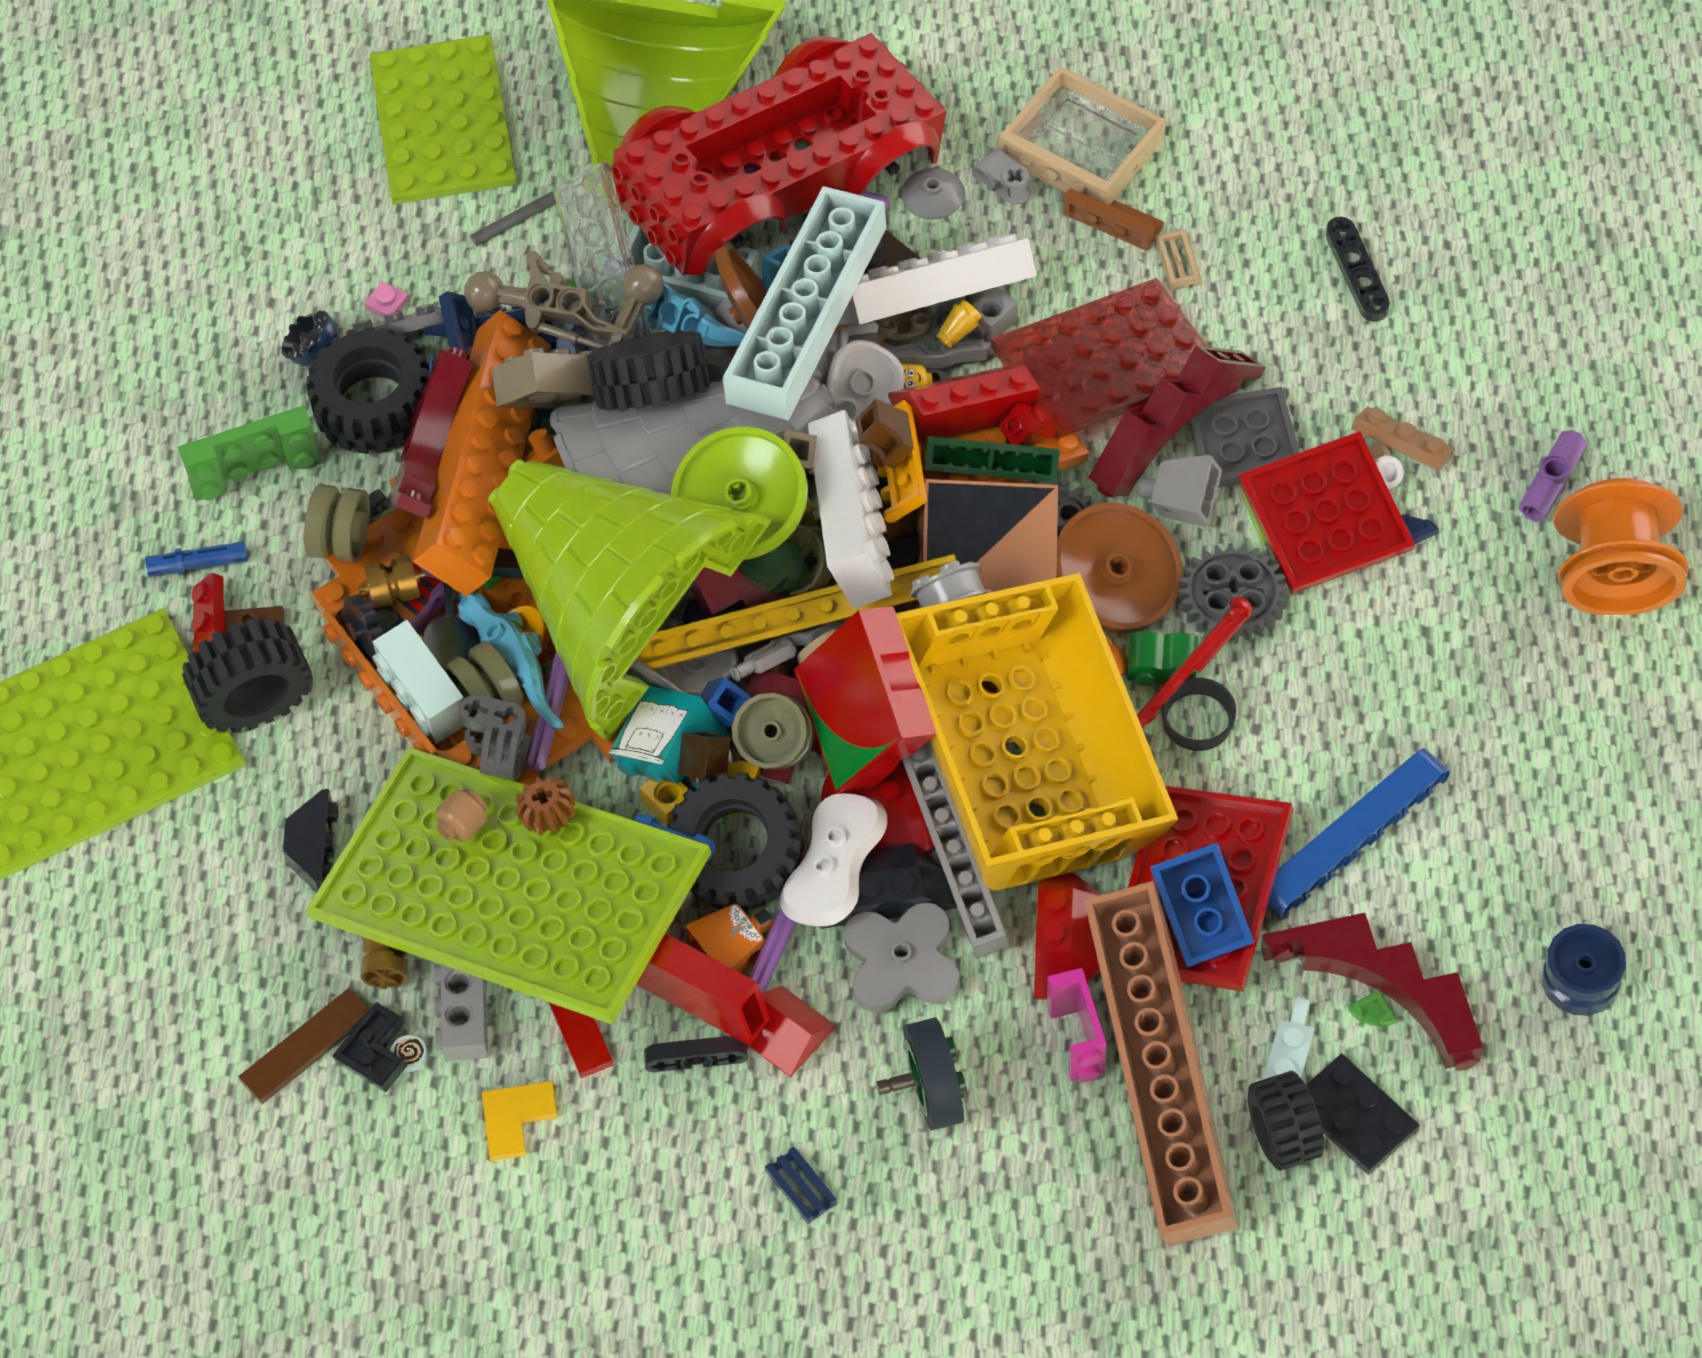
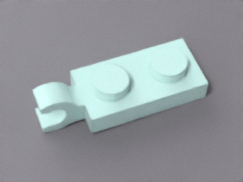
M1297 997L1291 1021L1280 1019L1264 1079L1292 1070L1302 1079L1315 1028L1305 1026L1311 1000Z

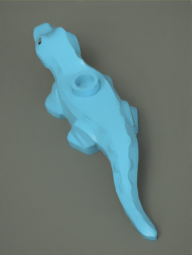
M664 281L663 292L659 299L650 305L644 306L651 309L644 317H641L646 329H665L668 332L671 331V333L676 331L699 332L702 335L703 345L722 348L740 346L746 334V331L731 329L715 320L711 311L699 303L696 298H688L683 294L677 293Z
M472 592L466 597L459 593L456 596L459 617L465 623L474 626L478 630L480 642L483 640L488 641L499 652L511 669L514 677H518L521 680L535 710L552 727L556 729L563 728L564 724L551 710L545 695L541 666L537 657L542 651L540 636L536 632H524L522 630L523 620L516 612L497 614L492 610L489 602L482 594Z

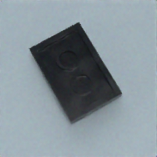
M1342 1053L1306 1084L1315 1103L1323 1133L1367 1175L1372 1173L1419 1130L1420 1125Z

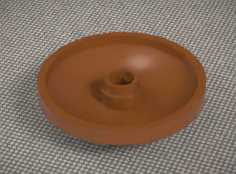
M726 244L715 251L719 276L727 297L732 304V307L729 308L730 314L738 325L743 323L748 329L768 291L742 255L733 246Z
M1108 502L1092 505L1074 515L1057 536L1056 578L1080 573L1103 631L1111 633L1141 631L1159 621L1175 603L1179 589H1181L1179 581L1183 577L1180 553L1166 528L1147 512L1122 503Z

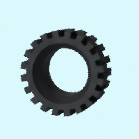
M669 331L657 335L648 334L640 338L633 337L627 339V341L611 343V346L600 347L598 350L590 352V355H587L596 406L599 409L615 410L619 408V410H627L632 407L639 409L647 405H661L662 402H673L680 400L679 398L693 396L694 393L702 392L705 388H709L711 384L702 335L695 331H676L674 333Z
M263 618L260 624H257L255 619L246 620L245 626L239 627L237 623L229 625V631L221 633L220 630L211 634L213 637L211 641H201L197 645L199 651H191L187 656L189 662L183 664V680L202 723L205 722L207 728L212 730L216 727L217 732L225 733L228 728L231 729L232 733H241L243 727H248L250 731L258 728L259 723L266 722L268 724L275 721L274 717L279 714L283 717L291 712L289 709L291 705L298 707L303 701L301 695H308L311 690L309 684H313L312 671L290 626L286 627L282 621L278 620L273 624L271 619Z

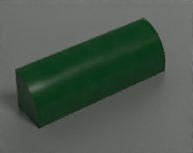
M922 435L921 461L923 470L1057 483L1060 449Z

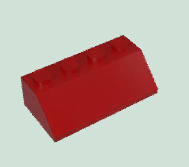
M1003 366L888 393V398L893 406L903 400L912 406L917 440L922 442V435L944 437L1000 424L1016 403L1035 406L1040 387L1026 366Z

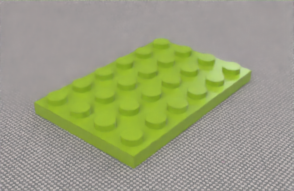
M491 34L369 53L393 205L517 185Z

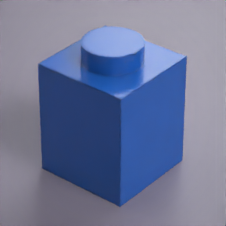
M726 677L708 681L700 694V697L724 727L733 725L736 712L745 701L751 698L748 693Z

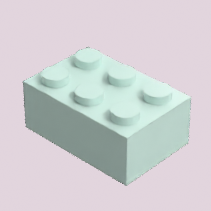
M408 620L372 641L376 653L372 658L378 667L376 672L387 686L392 684L397 693L395 697L406 711H411L415 718V723L426 737L429 735L436 745L464 727L459 714V705L464 700V697Z

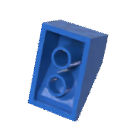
M1217 842L1150 867L1187 968L1254 943Z

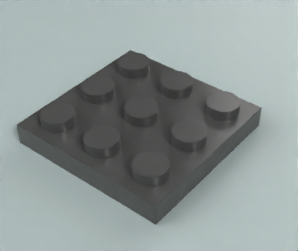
M1282 387L1227 395L1215 401L1188 421L1197 456L1211 455L1222 469L1218 488L1239 485V474L1300 453Z

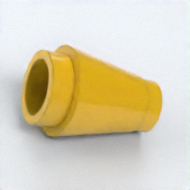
M962 300L959 305L955 303L937 333L936 338L950 349L979 326L978 321L982 318V315L965 300Z

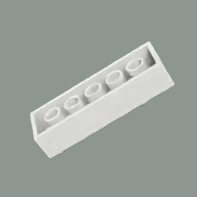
M1016 234L996 235L986 238V242L967 243L956 246V250L937 251L927 254L926 258H912L900 261L897 266H882L868 270L869 276L868 274L862 275L838 325H860L1035 277L1037 273L1029 239H1017Z
M842 410L808 423V430L810 435L817 436L813 466L827 567L853 609L892 596L890 581L894 580V575L890 564L886 561V557L890 556V550L882 534L886 532L884 519L879 512V509L883 508V503L879 492L875 488V485L879 484V478L871 463L869 447L859 443L856 420L851 421L846 411Z

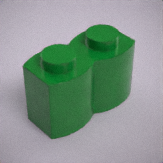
M1148 631L1130 633L1128 681H1135L1136 684L1141 686H1150L1155 682L1165 683L1197 648L1198 636L1188 633H1169L1163 635ZM1195 669L1187 679L1196 678L1197 670Z

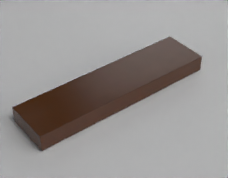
M348 988L238 1076L239 1081L261 1105L264 1104L346 1038L367 1014L369 1009Z

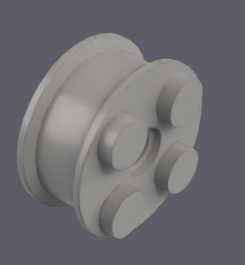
M957 560L940 567L941 573L932 577L927 575L914 580L911 583L913 589L910 591V595L912 598H917L921 608L991 593V590L984 589L978 574L981 570L979 563L967 562L960 565V562Z

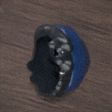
M318 310L307 316H298L296 319L297 324H290L289 333L287 336H284L281 354L285 358L302 367L307 366L314 359L317 360L316 354L323 346L326 348L330 346L329 341L338 336V324L326 311Z

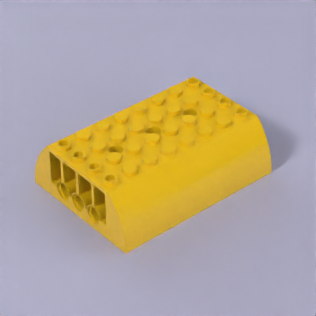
M1080 573L896 613L909 651L913 672L922 688L937 732L929 740L982 881L989 889L999 891L1123 860L1156 840L1178 820ZM990 681L994 683L998 693H987L982 687V682ZM1005 743H1016L1021 748L1022 753L1020 755L1009 753ZM1033 803L1041 805L1045 810V816L1037 817L1033 815L1029 805Z

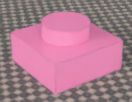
M382 281L364 302L366 310L384 318V315L401 311L408 303L409 295Z

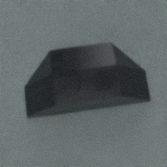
M914 843L876 848L868 853L859 873V896L854 909L842 921L834 925L820 927L825 929L845 926L851 917L862 912H875L887 919L903 917L908 909L921 903L935 904L943 910L956 909L957 905L942 865Z

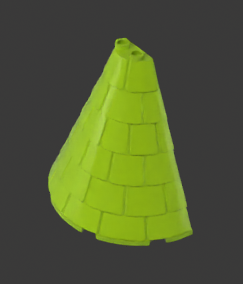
M546 0L558 37V46L569 76L568 81L580 115L579 120L592 156L590 160L600 195L605 199V207L617 210L623 209L612 200L609 189L611 187V167L613 165L614 150L620 147L621 141L629 128L641 116L662 106L686 107L694 112H698L727 99L746 72L745 69L768 37V32L785 10L786 0H721L719 6L682 0Z
M519 459L510 466L508 470L509 476L501 486L491 492L488 502L493 506L508 544L515 553L525 582L531 589L541 618L548 628L557 654L564 664L590 728L602 739L610 741L649 688L640 678L625 674L701 570L706 567L732 576L772 521L766 516L736 511L724 506L693 501L687 497L656 492L650 488L614 482L613 479L573 472L572 469L539 461H528L525 463Z

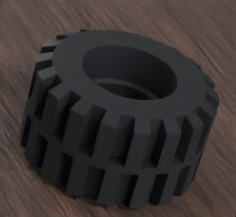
M1292 1070L1251 1083L1248 1087L1247 1098L1249 1113L1257 1139L1268 1161L1278 1171L1322 1157L1324 1136L1320 1118L1313 1098L1299 1075Z

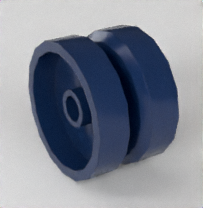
M1576 924L1564 928L1553 937L1542 970V986L1548 999L1560 1010L1572 1015L1590 1016L1603 1012L1615 1001L1620 990L1626 969V953L1620 941L1608 930L1599 926Z

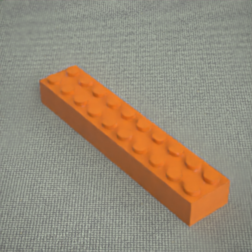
M501 309L477 329L469 357L473 365L450 425L438 468L436 488L429 503L432 508L428 518L424 519L413 558L415 564L466 597L491 578L503 530L493 510V506L488 502V498L491 492L500 487L509 476L508 470L516 460H522L535 410L533 408L496 407L492 368L505 363L504 359L507 357L523 356L524 351L527 349L543 348L544 353H550L551 349L550 343Z

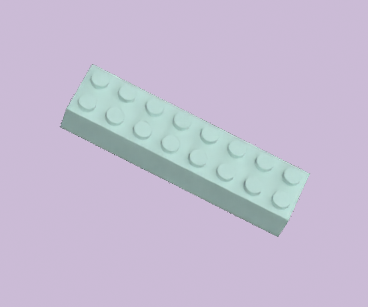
M822 187L723 376L726 404L789 421L886 230L885 203L883 201Z

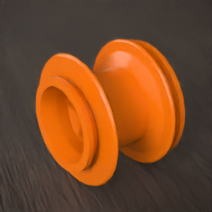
M1613 478L1587 485L1563 500L1554 511V527L1563 537L1581 545V550L1565 560L1558 571L1557 578L1562 588L1564 599L1574 608L1595 615H1637L1659 609L1677 599L1686 587V576L1689 570L1688 561L1677 549L1660 543V537L1673 529L1681 520L1683 507L1679 498L1671 491L1647 481L1633 478Z

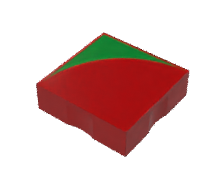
M893 606L858 610L794 669L835 794L871 790L893 772L903 758L914 754L937 734L922 688L913 672L909 651Z

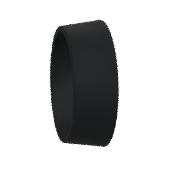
M1207 678L1186 679L1169 700L1161 706L1165 731L1169 738L1182 748L1192 751H1205L1215 748L1225 741L1232 729L1236 718L1235 700L1223 685ZM1189 695L1209 696L1217 700L1225 708L1228 714L1229 725L1222 733L1213 738L1204 740L1186 738L1174 731L1167 722V715L1172 705L1179 699Z

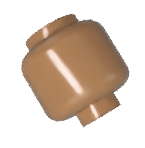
M455 790L435 811V817L438 822L436 829L448 841L453 839L460 842L469 841L485 825L487 821L485 812L487 805L479 795L471 790Z

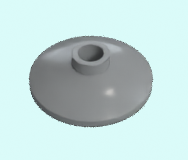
M928 168L914 173L906 180L902 188V200L906 208L914 215L924 219H941L950 216L960 208L965 196L964 187L960 179L953 173L939 168Z

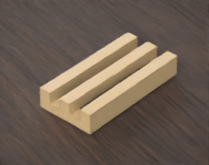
M1186 229L1155 235V243L1170 291L1176 290L1177 287L1181 286L1182 288H1188L1192 284H1195V286L1201 285L1202 279ZM1175 239H1181L1191 276H1186ZM1165 241L1169 243L1179 278L1174 276L1164 244Z

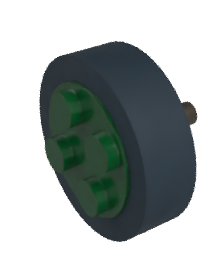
M937 1017L904 1025L903 1035L910 1073L891 1077L889 1080L876 1081L879 1096L891 1091L895 1092L914 1087L925 1120L931 1131L963 1123L964 1109L962 1099L965 1098L964 1093L967 1092V1087L962 1071L956 1072L954 1058L957 1057V1051L952 1036L945 1037Z

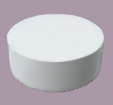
M1380 456L1374 459L1388 489L1396 487L1402 481L1404 475L1401 462L1393 456Z

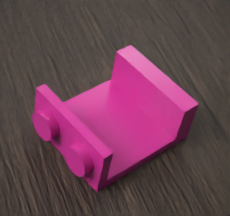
M1079 968L1048 976L1047 1009L1050 1018L1053 1019L1078 1012L1087 1038L1086 1042L1070 1045L1069 1047L1070 1081L1078 1079L1081 1082L1093 1081L1100 1074L1105 1073L1106 1040L1083 969Z

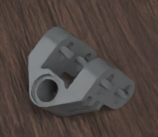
M472 695L462 700L459 705V714L462 724L467 728L465 740L468 750L472 754L481 757L480 773L516 781L526 771L527 765L525 762L531 744L529 735L525 732L527 721L524 709L513 702L480 695ZM476 708L481 709V713H477L475 717H470L469 713H474ZM509 715L514 716L515 720H510L509 724H503V720H507ZM481 734H484L481 743H476L475 738L478 739L481 737Z

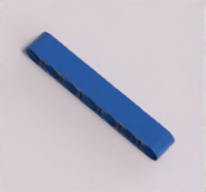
M1425 748L1417 751L1277 869L1267 907L1280 919H1285L1286 916L1284 914L1291 908L1297 909L1311 897L1309 894L1317 886L1323 887L1336 875L1334 872L1342 865L1346 867L1360 855L1359 851L1367 844L1371 846L1385 834L1384 829L1390 824L1395 825L1410 813L1408 811L1410 807L1415 803L1419 805L1434 792L1432 789L1440 782L1444 784L1450 775V770Z

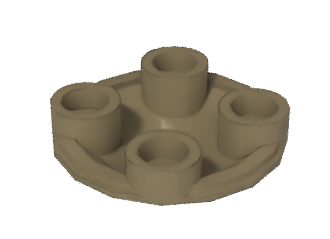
M926 307L871 322L877 323L879 327L878 334L885 338L895 340L910 339L928 331L932 325V314Z

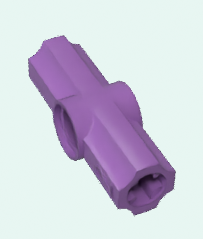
M1574 430L1562 431L1548 456L1544 457L1541 461L1537 475L1519 504L1518 510L1524 514L1525 518L1533 522L1545 521L1557 498L1565 491L1568 479L1588 446V442L1582 437V434Z

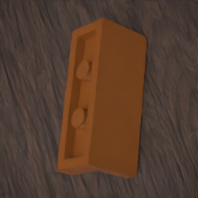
M1071 188L1064 195L1063 215L1145 251H1148L1155 240V235H1158L1164 227L1163 221L1116 200H1113L1108 205Z

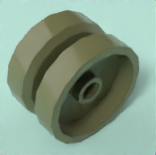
M325 484L315 486L307 506L304 526V547L309 557L327 559L334 553L335 558L341 562L357 563L360 560L367 541L370 521V500L365 490L348 488L341 495L336 486Z
M483 640L469 649V661L457 656L443 665V670L464 699L472 695H480L513 702L520 706L524 703L522 691L511 669L499 652L488 641ZM476 708L474 713H469L470 717H475L477 713H481V709Z
M758 694L745 701L736 712L732 725L733 742L739 754L750 764L764 769H788L802 762L811 751L815 739V731L807 707L797 699L783 694ZM772 725H775L777 727V734L775 737H770L769 735L773 732L770 729Z

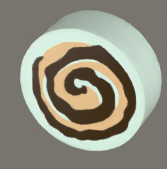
M402 1036L391 1047V1052L403 1058L408 1064L403 1072H414L420 1069L427 1060L426 1046L417 1036Z

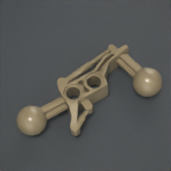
M530 251L526 256L531 268L527 289L503 285L502 280L497 275L488 271L476 272L468 278L464 285V296L467 304L472 309L480 312H490L499 307L500 304L522 307L525 310L526 325L533 333L539 334L542 332L597 349L603 346H611V343L623 342L633 338L631 333L643 307L656 302L662 295L664 287L661 274L652 266L639 264L630 268L623 280V290L627 298L613 325L599 320L595 316V299L585 288L566 286V280L562 274L554 272L552 267L536 251ZM545 275L551 277L550 283H548ZM549 297V300L546 304L539 306V303L543 298ZM580 301L576 309L569 311L573 303ZM545 320L583 326L600 340L608 341L609 344L605 345L581 337L580 334L546 324Z

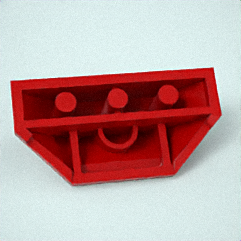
M1067 873L1039 880L1034 979V999L1047 1000L1048 976L1082 968L1088 984L1100 972L1084 900L1101 896L1102 894L1074 873Z

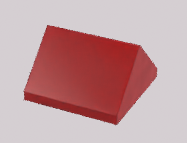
M781 985L761 993L770 1020L749 1047L791 1078L831 1034L836 1025Z

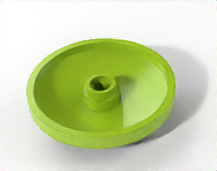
M732 427L705 437L690 449L676 470L671 494L687 497L693 501L732 508V510L763 515L770 519L772 522L744 558V560L774 550L794 532L805 511L808 485L806 474L799 458L784 440L763 429Z

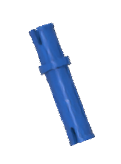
M245 541L184 551L178 548L174 549L172 553L145 556L148 577L169 573L183 575L186 574L185 571L248 562Z

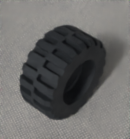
M364 327V331L356 332L355 329L347 331L346 336L342 338L337 336L330 340V346L328 348L323 346L316 354L317 360L314 359L308 369L309 375L306 377L308 398L313 417L320 432L325 433L326 438L334 444L339 441L340 448L351 451L354 447L357 448L358 453L369 454V450L376 449L377 453L387 452V447L394 445L395 448H399L405 445L404 440L408 438L414 424L411 422L429 377V363L426 356L422 354L421 348L415 342H410L409 337L401 333L394 335L393 330L381 328V331H375L374 327ZM382 377L398 383V386L390 395L376 402L358 403L343 397L352 385L363 379Z
M728 772L717 774L718 780L710 782L707 777L698 782L701 787L695 792L689 788L682 795L685 801L682 805H675L671 812L674 820L669 822L667 827L695 837L697 833L706 835L709 828L726 815L747 813L756 816L763 823L767 832V844L761 856L750 866L736 871L717 869L707 860L690 889L697 899L702 902L707 901L712 907L720 910L723 909V906L728 907L732 904H738L742 910L743 906L747 905L755 909L762 906V900L769 897L773 901L780 896L778 890L800 865L802 860L799 855L800 851H803V838L800 832L802 829L791 804L776 786L771 787L767 780L759 776L752 779L748 773L737 772L736 777H730Z

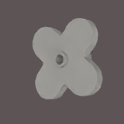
M931 903L917 904L908 909L897 923H893L875 912L858 913L848 920L844 928L845 946L851 955L865 963L853 980V995L861 1008L869 1012L880 1013L894 1007L903 995L913 994L924 1002L940 1004L950 1000L956 994L959 987L957 966L952 960L938 952L947 941L950 931L949 918L942 908Z

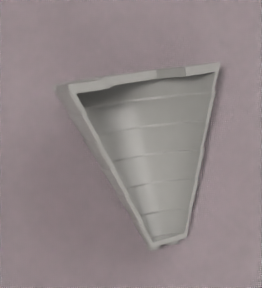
M816 366L789 421L726 404L722 378L719 381H711L709 388H705L702 392L694 393L693 396L679 398L680 400L673 402H662L661 405L656 406L647 405L639 409H635V407L627 410H619V408L615 410L599 409L596 406V401L561 405L551 413L550 424L557 433L554 441L565 468L572 469L573 472L609 478L613 479L614 482L650 488L656 492L671 494L673 478L680 462L690 449L705 437L732 427H755L773 434L783 430L809 434L808 423L835 412L830 404L834 401V398L824 384L820 385L818 379L822 375ZM690 587L668 615L670 618L675 619L680 616V611L693 595Z

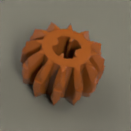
M551 774L545 781L536 776L535 784L529 785L524 783V792L516 794V802L518 804L516 806L517 816L529 832L536 830L542 836L546 830H550L553 834H556L558 826L568 827V818L575 817L574 805L576 799L573 792L570 791L563 779L556 781Z

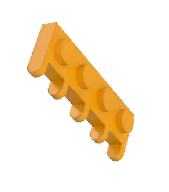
M905 400L899 402L894 407L908 413L914 449L895 469L887 466L883 468L877 466V474L880 477H887L888 485L880 491L882 500H891L892 507L884 511V519L888 523L899 520L927 502L912 406Z

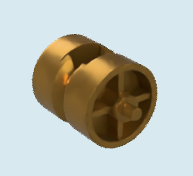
M410 555L392 559L390 566L387 567L382 562L364 566L367 581H364L365 585L358 586L360 593L367 592V595H371L374 609L392 604L394 597H398L401 601L420 598L417 582H420L419 578L426 576L424 571L417 572V569H413Z
M364 938L363 952L366 955L362 958V981L369 986L380 987L381 989L404 985L407 982L408 960L404 958L409 953Z

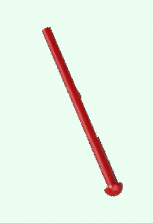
M1236 597L1229 601L1232 607L1230 611L1139 711L1137 717L1142 729L1146 724L1151 723L1155 719V712L1169 700L1196 669L1200 673L1246 620L1251 617L1252 606L1247 599Z

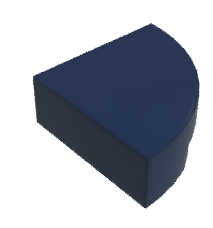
M1410 514L1401 515L1415 544L1439 532V528L1428 519L1423 520L1410 517Z

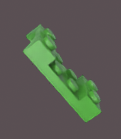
M304 405L178 446L196 502L203 499L213 500L221 493L227 492L224 482L226 480H239L250 472L259 469H272L283 461L287 462L289 470L296 468L307 469L315 462L321 461L313 428Z

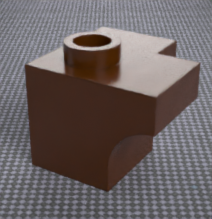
M875 398L856 419L859 443L869 447L872 464L881 468L887 466L895 469L914 449L907 412Z

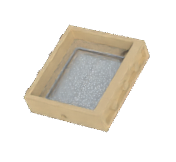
M1060 66L999 136L998 149L1004 151L1020 165L1025 166L1029 174L1066 193L1071 188L1110 205L1164 140L1166 119Z

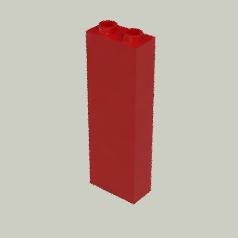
M666 933L636 984L749 1046L770 1020L756 981Z

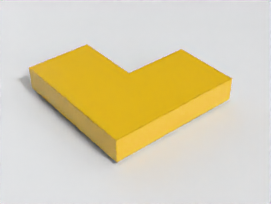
M553 1081L482 1092L490 1161L526 1156L522 1123L558 1118Z

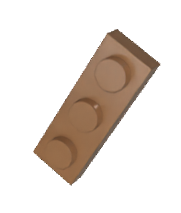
M1368 406L1355 417L1351 428L1357 432L1361 431L1363 435L1438 471L1449 462L1455 448L1447 445L1441 438L1428 436L1416 430L1412 424L1399 422L1387 416L1383 410Z

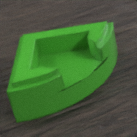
M1376 991L1348 1005V1011L1357 1020L1367 1025L1383 1027L1397 1023V1017L1380 991Z

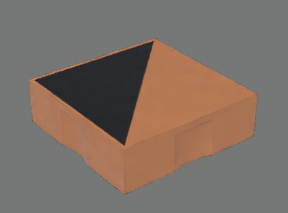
M924 479L927 502L917 510V533L920 543L918 563L954 554L956 561L960 562V565L967 562L979 563L981 566V570L978 573L984 589L991 590V592L1056 578L1058 485ZM918 600L915 601V609L921 608Z

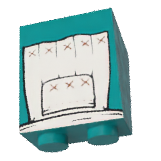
M649 686L633 708L609 754L618 764L617 768L628 776L635 777L636 775H641L658 783H661L663 780L679 783L685 777V775L678 774L682 733L706 731L730 736V734L700 696Z

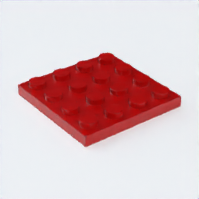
M1361 431L1239 474L1238 481L1277 564L1280 565L1281 573L1286 576L1285 582L1291 594L1407 553L1415 547V543Z

